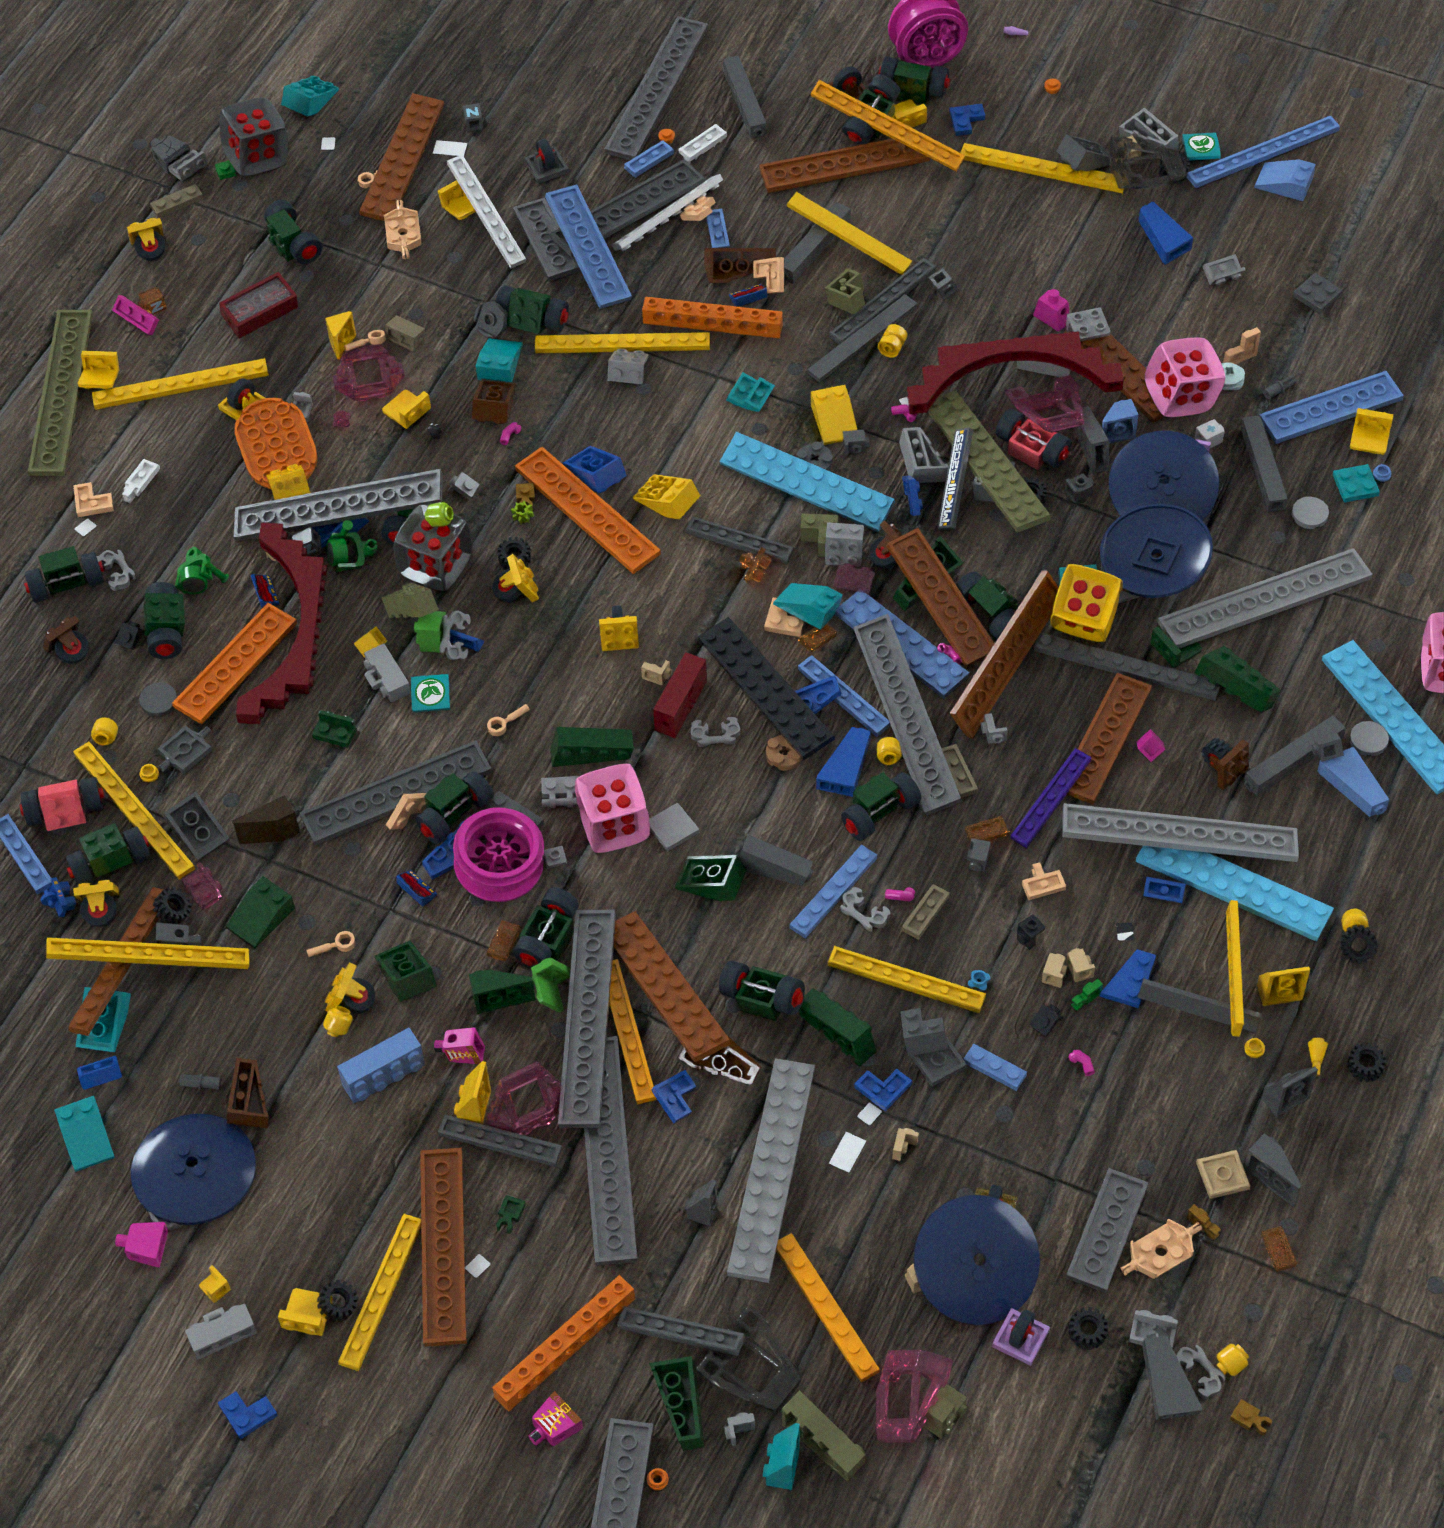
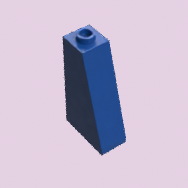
M1151 202L1140 209L1139 223L1165 265L1192 249L1193 237L1157 204Z
M855 727L849 730L817 775L816 789L853 797V792L857 788L869 748L871 731Z

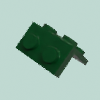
M1159 626L1152 630L1150 643L1173 668L1202 652V647L1198 642L1178 648Z

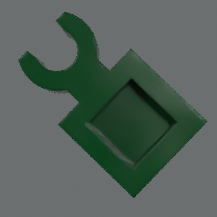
M505 1195L498 1212L499 1217L502 1218L496 1223L497 1231H500L501 1226L507 1225V1234L512 1232V1221L519 1222L526 1205L524 1200Z

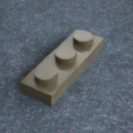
M194 184L151 202L150 206L157 218H160L204 198L197 185Z
M957 744L941 748L960 797L963 798L978 793V787Z
M932 884L902 926V931L919 940L948 900L950 893Z

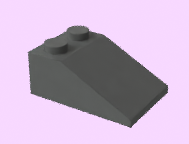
M1068 134L1065 135L1056 151L1061 155L1060 158L1070 163V167L1076 171H1090L1117 163L1118 161L1116 157L1099 143Z
M194 792L163 814V818L197 861L230 839L197 792Z
M1316 1067L1298 1070L1292 1074L1287 1073L1280 1081L1276 1083L1271 1082L1264 1087L1262 1100L1275 1117L1310 1099L1318 1071Z
M1264 1133L1248 1150L1244 1169L1294 1207L1298 1200L1301 1184L1277 1140L1273 1137H1268Z

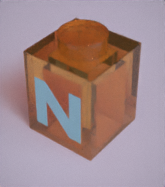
M157 286L138 294L140 300L138 306L150 314L154 315L167 309L164 296Z

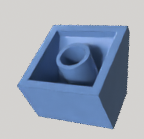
M1132 399L1114 402L1104 417L1102 429L1109 439V444L1136 437L1138 412Z

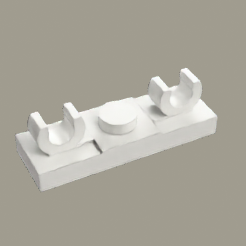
M715 124L679 148V154L690 164L699 155L715 147L717 143H721L727 137V132Z

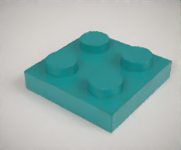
M1368 464L1333 471L1334 480L1344 503L1379 496V488Z

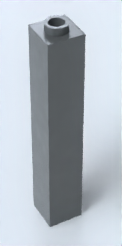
M739 55L723 59L724 74L750 138L767 135L766 121Z
M836 202L828 210L846 222H850V208ZM816 224L785 257L784 280L793 284L836 236Z
M1245 417L1242 419L1241 432L1267 513L1285 510L1287 496L1261 417Z
M1332 715L1246 772L1245 787L1258 796L1316 757L1312 751L1315 738L1332 734L1331 732L1336 731L1342 740L1346 727Z

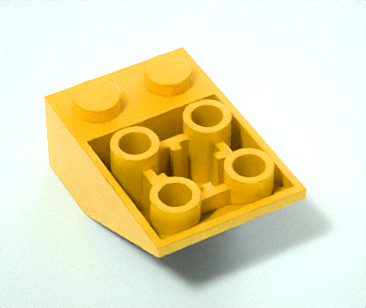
M654 474L638 490L633 499L666 518L680 520L697 501L700 494L692 479Z

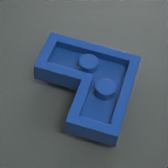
M982 104L949 108L955 136L972 134L970 122L985 120Z
M910 475L902 476L904 493L908 496L910 514L913 516L921 515L920 510L923 509L921 499H918V492H920L919 482Z
M896 1069L882 1082L867 1070L855 1082L854 1088L886 1112L912 1085V1080Z
M686 1070L657 1084L651 1089L673 1124L691 1114L692 1111L682 1096L693 1091L696 1085Z
M237 1391L218 1402L220 1409L240 1439L278 1416L266 1396L249 1407H246Z

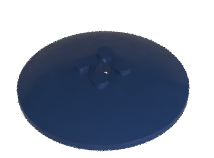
M1174 431L1149 432L1130 441L1116 456L1109 475L1110 497L1120 516L1143 505L1163 503L1183 507L1196 514L1203 521L1212 510L1219 491V474L1211 454L1197 440ZM1165 476L1169 479V482L1161 484L1159 479Z
M1163 503L1143 505L1121 515L1107 529L1100 546V558L1104 572L1123 581V591L1146 598L1172 596L1190 588L1205 574L1213 555L1212 538L1205 523L1196 514L1183 507ZM1156 553L1162 554L1159 558L1152 557Z
M209 1114L180 1116L161 1124L141 1142L132 1161V1186L141 1205L148 1212L163 1221L179 1225L207 1223L226 1215L245 1198L255 1178V1153L246 1134L235 1124L227 1123V1120L222 1117ZM190 1161L198 1162L194 1167L187 1166Z
M968 1195L950 1200L937 1208L927 1218L917 1236L914 1248V1270L918 1284L931 1305L952 1320L973 1325L990 1324L1003 1320L1007 1317L1011 1308L1017 1311L1023 1306L1031 1295L1038 1279L1040 1255L1032 1228L1015 1208L999 1199L983 1195ZM977 1253L984 1256V1263L981 1266L976 1265L974 1262V1256Z

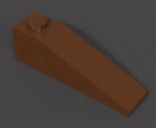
M704 248V266L709 283H728L753 273V261L776 258V248Z
M730 1037L728 1038L731 1045L697 1062L693 1061L685 1048H683L679 1059L694 1069L712 1072L711 1074L726 1076L732 1080L750 1085L754 1083L762 1068Z

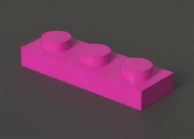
M118 295L112 311L148 335H153L159 319L123 295Z

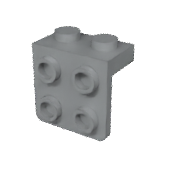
M1101 307L1067 314L1066 331H1079L1080 341L1110 335V328Z
M617 349L608 360L607 381L642 384L644 365L648 360V354H645L643 351L627 352L626 349Z
M827 522L825 564L861 566L864 525Z

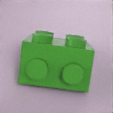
M546 958L541 963L531 967L533 983L537 990L536 997L539 1003L560 1013L564 1009L557 984L570 978L571 968L553 958Z

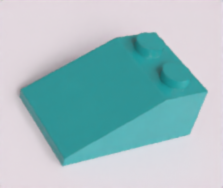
M488 338L477 359V380L487 379L512 382L523 342Z
M791 583L773 602V605L821 630L835 615L843 594L828 586Z
M84 988L83 1001L85 1000L91 988ZM115 991L89 1036L77 1034L75 1047L115 1052L128 1014L131 993Z
M94 1096L54 1109L75 1172L115 1158Z
M795 1423L776 1434L773 1444H768L767 1456L770 1459L769 1464H764L762 1476L766 1477L767 1486L792 1490L800 1452V1424Z

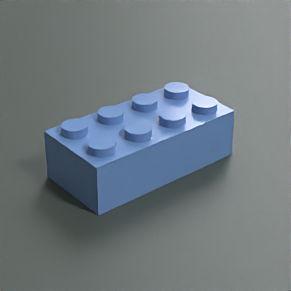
M407 1028L338 1065L337 1068L342 1086L354 1104L358 1101H364L375 1092L384 1090L389 1084L402 1080L404 1076L411 1072L419 1071L425 1065L420 1043L411 1029Z

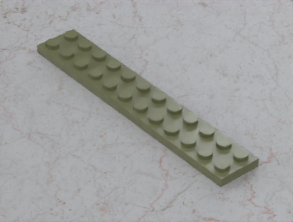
M57 310L28 467L29 476H65L80 392L78 381L83 371L81 353L82 351H87L93 318L92 310Z
M955 390L939 396L929 409V415L952 445L955 430L969 427L973 429L967 466L1015 531L1018 533L1050 521L1049 512L958 392Z

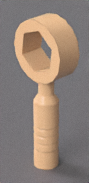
M377 171L374 174L369 172L360 174L358 176V184L362 188H369ZM365 178L371 179V180L368 181V182H363V181H362V180L365 179Z
M382 330L371 331L367 339H360L346 344L344 349L347 352L364 346L366 343L372 345L382 344L386 341L385 332Z
M525 704L509 714L505 719L501 717L491 718L487 723L489 734L492 736L503 735L507 730L506 723L512 722L530 710L529 707ZM497 723L502 725V727L497 730L492 728V726Z
M342 931L336 935L334 943H326L306 950L308 957L330 951L335 947L342 952H348L355 947V937L349 931ZM344 938L351 940L349 944L342 945L340 941Z

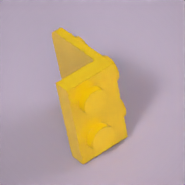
M909 99L894 105L895 114L892 118L912 128L927 122V107L925 104L916 106L913 100Z
M457 180L438 190L442 208L458 220L465 219L476 212Z
M82 351L83 371L78 381V387L86 389L112 388L119 372L117 352Z
M403 390L385 405L382 411L407 429L431 409L429 394L423 391L420 395L416 396L408 390Z
M1357 408L1350 448L1384 455L1394 414Z
M293 464L288 466L286 470L280 471V469L271 471L270 475H266L275 500L310 493L301 465Z
M298 1288L293 1289L286 1311L280 1310L278 1315L281 1328L304 1332L309 1335L322 1336L327 1319L325 1318L326 1314L321 1315V1308L318 1309L317 1307L319 1293ZM332 1296L330 1297V1302H331V1304L333 1303V1297H332Z

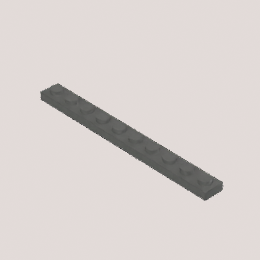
M1045 633L1039 634L1034 645V651L1112 673H1120L1134 679L1216 701L1221 686L1218 683L1213 685L1208 682L1209 678Z

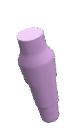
M1013 26L1004 27L1003 33L1009 35H1028V31Z

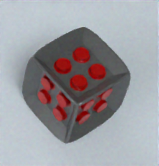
M264 97L249 99L231 104L221 110L220 139L223 150L234 169L240 175H255L286 164L288 157L287 131L282 117L270 100Z
M419 504L408 516L396 535L393 545L398 571L406 578L435 590L446 591L454 584L471 556L472 539L470 528L464 519L455 514L449 525L432 527L425 520V512L429 505Z

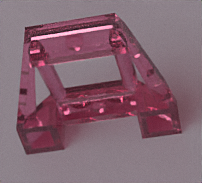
M371 344L347 352L344 350L340 360L341 364L337 367V373L333 376L335 390L354 401H366L370 398H383L386 395H390L405 375L402 364L400 362L397 363L396 358L390 356L381 344ZM378 358L382 381L357 386L353 363Z
M1071 375L1056 378L1052 391L1028 396L1021 386L1008 389L1005 392L1021 413L1045 431L1052 433L1084 425L1085 421L1081 408L1079 387ZM1070 396L1075 411L1064 403ZM1055 407L1065 412V414L1043 418L1037 413V411Z
M538 1061L501 1078L495 1092L496 1100L491 1103L492 1111L487 1114L488 1126L520 1135H527L539 1126L548 1125L555 1119L559 1108L561 1082L548 1073L547 1069ZM538 1080L545 1106L518 1118L511 1092ZM503 1101L505 1102L507 1111L505 1108L502 1109Z
M890 1350L887 1352L876 1390V1434L879 1442H915L927 1420L925 1415L929 1407L935 1405L938 1400L936 1395L940 1387L944 1388L948 1381L953 1364L952 1359L924 1350ZM900 1374H912L909 1418H888L890 1382H898ZM922 1374L932 1383L919 1409L920 1377Z

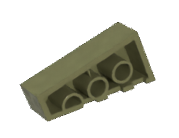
M412 582L403 585V589L381 597L389 618L402 617L401 614H403L404 618L410 616L423 617L438 610L431 589L413 584Z
M800 1390L782 1408V1426L788 1428L795 1423L800 1424V1441L845 1480L849 1481L865 1463L864 1450L858 1444H854Z

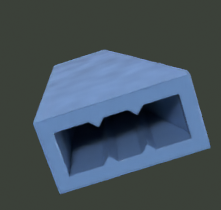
M1354 747L1344 750V756L1323 762L1320 760L1317 770L1319 774L1369 817L1375 814L1380 815L1387 810L1389 798Z

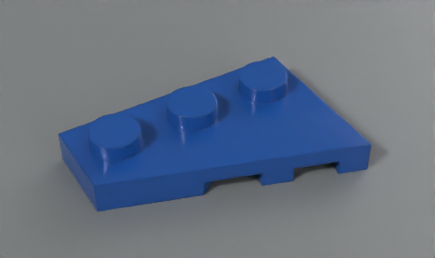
M835 675L795 691L814 714L842 694Z
M459 827L453 833L451 832L447 839L422 861L423 867L432 880L454 869L453 844Z
M1137 949L1101 991L1100 997L1139 1008L1142 999L1138 998L1143 978L1149 980L1156 955Z

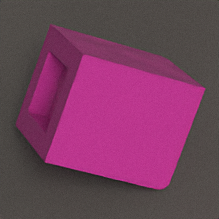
M1151 729L1136 742L1140 752L1150 762L1165 750L1163 741Z

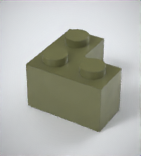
M846 269L825 287L828 303L851 314H855L865 306L861 274L856 271Z
M802 513L801 541L818 542V557H825L827 522L838 523V515Z
M945 1383L938 1393L933 1391L922 1405L920 1425L942 1439L945 1433H951L957 1417L961 1418L968 1408L966 1406L967 1397Z

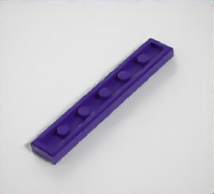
M1076 748L1073 750L1011 834L1010 839L1025 848L1030 845L1091 762L1090 756Z

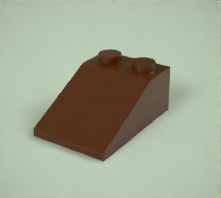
M481 379L473 398L472 419L479 422L507 423L516 383Z

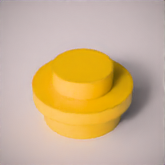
M146 764L141 768L139 775L142 781L153 782L158 778L159 771L156 766Z
M1252 1038L1245 1043L1244 1050L1249 1057L1259 1058L1265 1052V1045L1260 1039Z

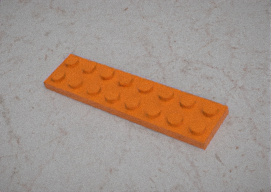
M267 603L172 702L173 708L202 725L298 624L297 619Z

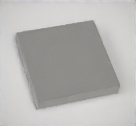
M678 803L649 819L650 831L667 852L700 833L699 828Z

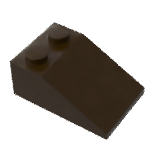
M285 795L232 820L239 844L279 842L293 838L296 834L300 833L295 811Z

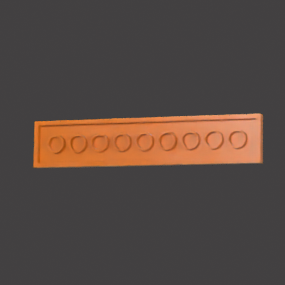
M540 447L515 465V470L529 483H533L537 490L632 574H635L661 555V550L545 448Z

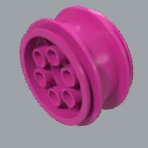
M901 0L891 14L888 34L903 62L934 68L949 62L961 51L968 34V22L960 11L957 0Z
M501 807L479 811L462 823L454 838L453 852L456 877L469 893L480 899L492 902H505L517 899L534 888L542 875L544 866L543 837L537 825L521 812ZM507 838L512 839V840L509 842V844H508V841L506 840ZM486 840V845H484L481 841Z

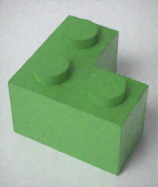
M435 611L419 617L418 622H415L416 644H419L421 652L440 653L439 647L443 635L442 617L446 615V612Z

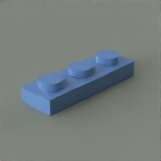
M662 140L625 163L624 169L636 178L673 155L674 149Z
M714 209L711 214L706 216L712 248H730L723 210Z
M975 1044L972 1045L963 1059L968 1066L1015 1091L1018 1090L1027 1076V1071Z

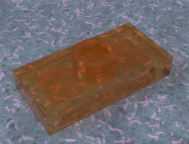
M827 624L821 630L814 627L800 636L798 642L813 652L835 638L837 631Z
M1002 816L965 826V832L970 843L971 838L990 841L1007 836L1009 832Z
M502 920L489 946L487 956L506 962L521 930L520 926Z
M1282 1226L1262 1231L1261 1236L1276 1272L1296 1267V1259Z

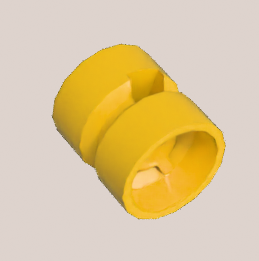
M896 324L888 325L878 343V350L881 354L890 358L897 357L907 339L908 334L906 330Z

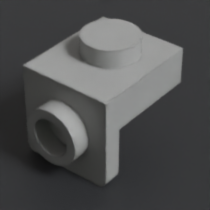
M294 392L293 404L301 410L306 422H308L313 406L311 395L305 392Z
M461 472L458 476L454 475L450 480L449 484L451 486L448 492L451 493L453 490H456L469 500L480 484Z
M992 713L984 714V722H981V729L983 734L986 733L988 744L1007 741V728L996 729Z
M563 846L544 850L547 869L567 863Z
M746 1412L739 1413L735 1417L727 1418L728 1426H724L726 1440L730 1439L732 1446L736 1445L735 1433L755 1430L753 1413L748 1414Z

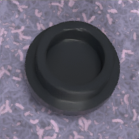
M430 422V425L427 426L429 433L433 439L437 437L439 439V434L442 431L437 423L433 425Z

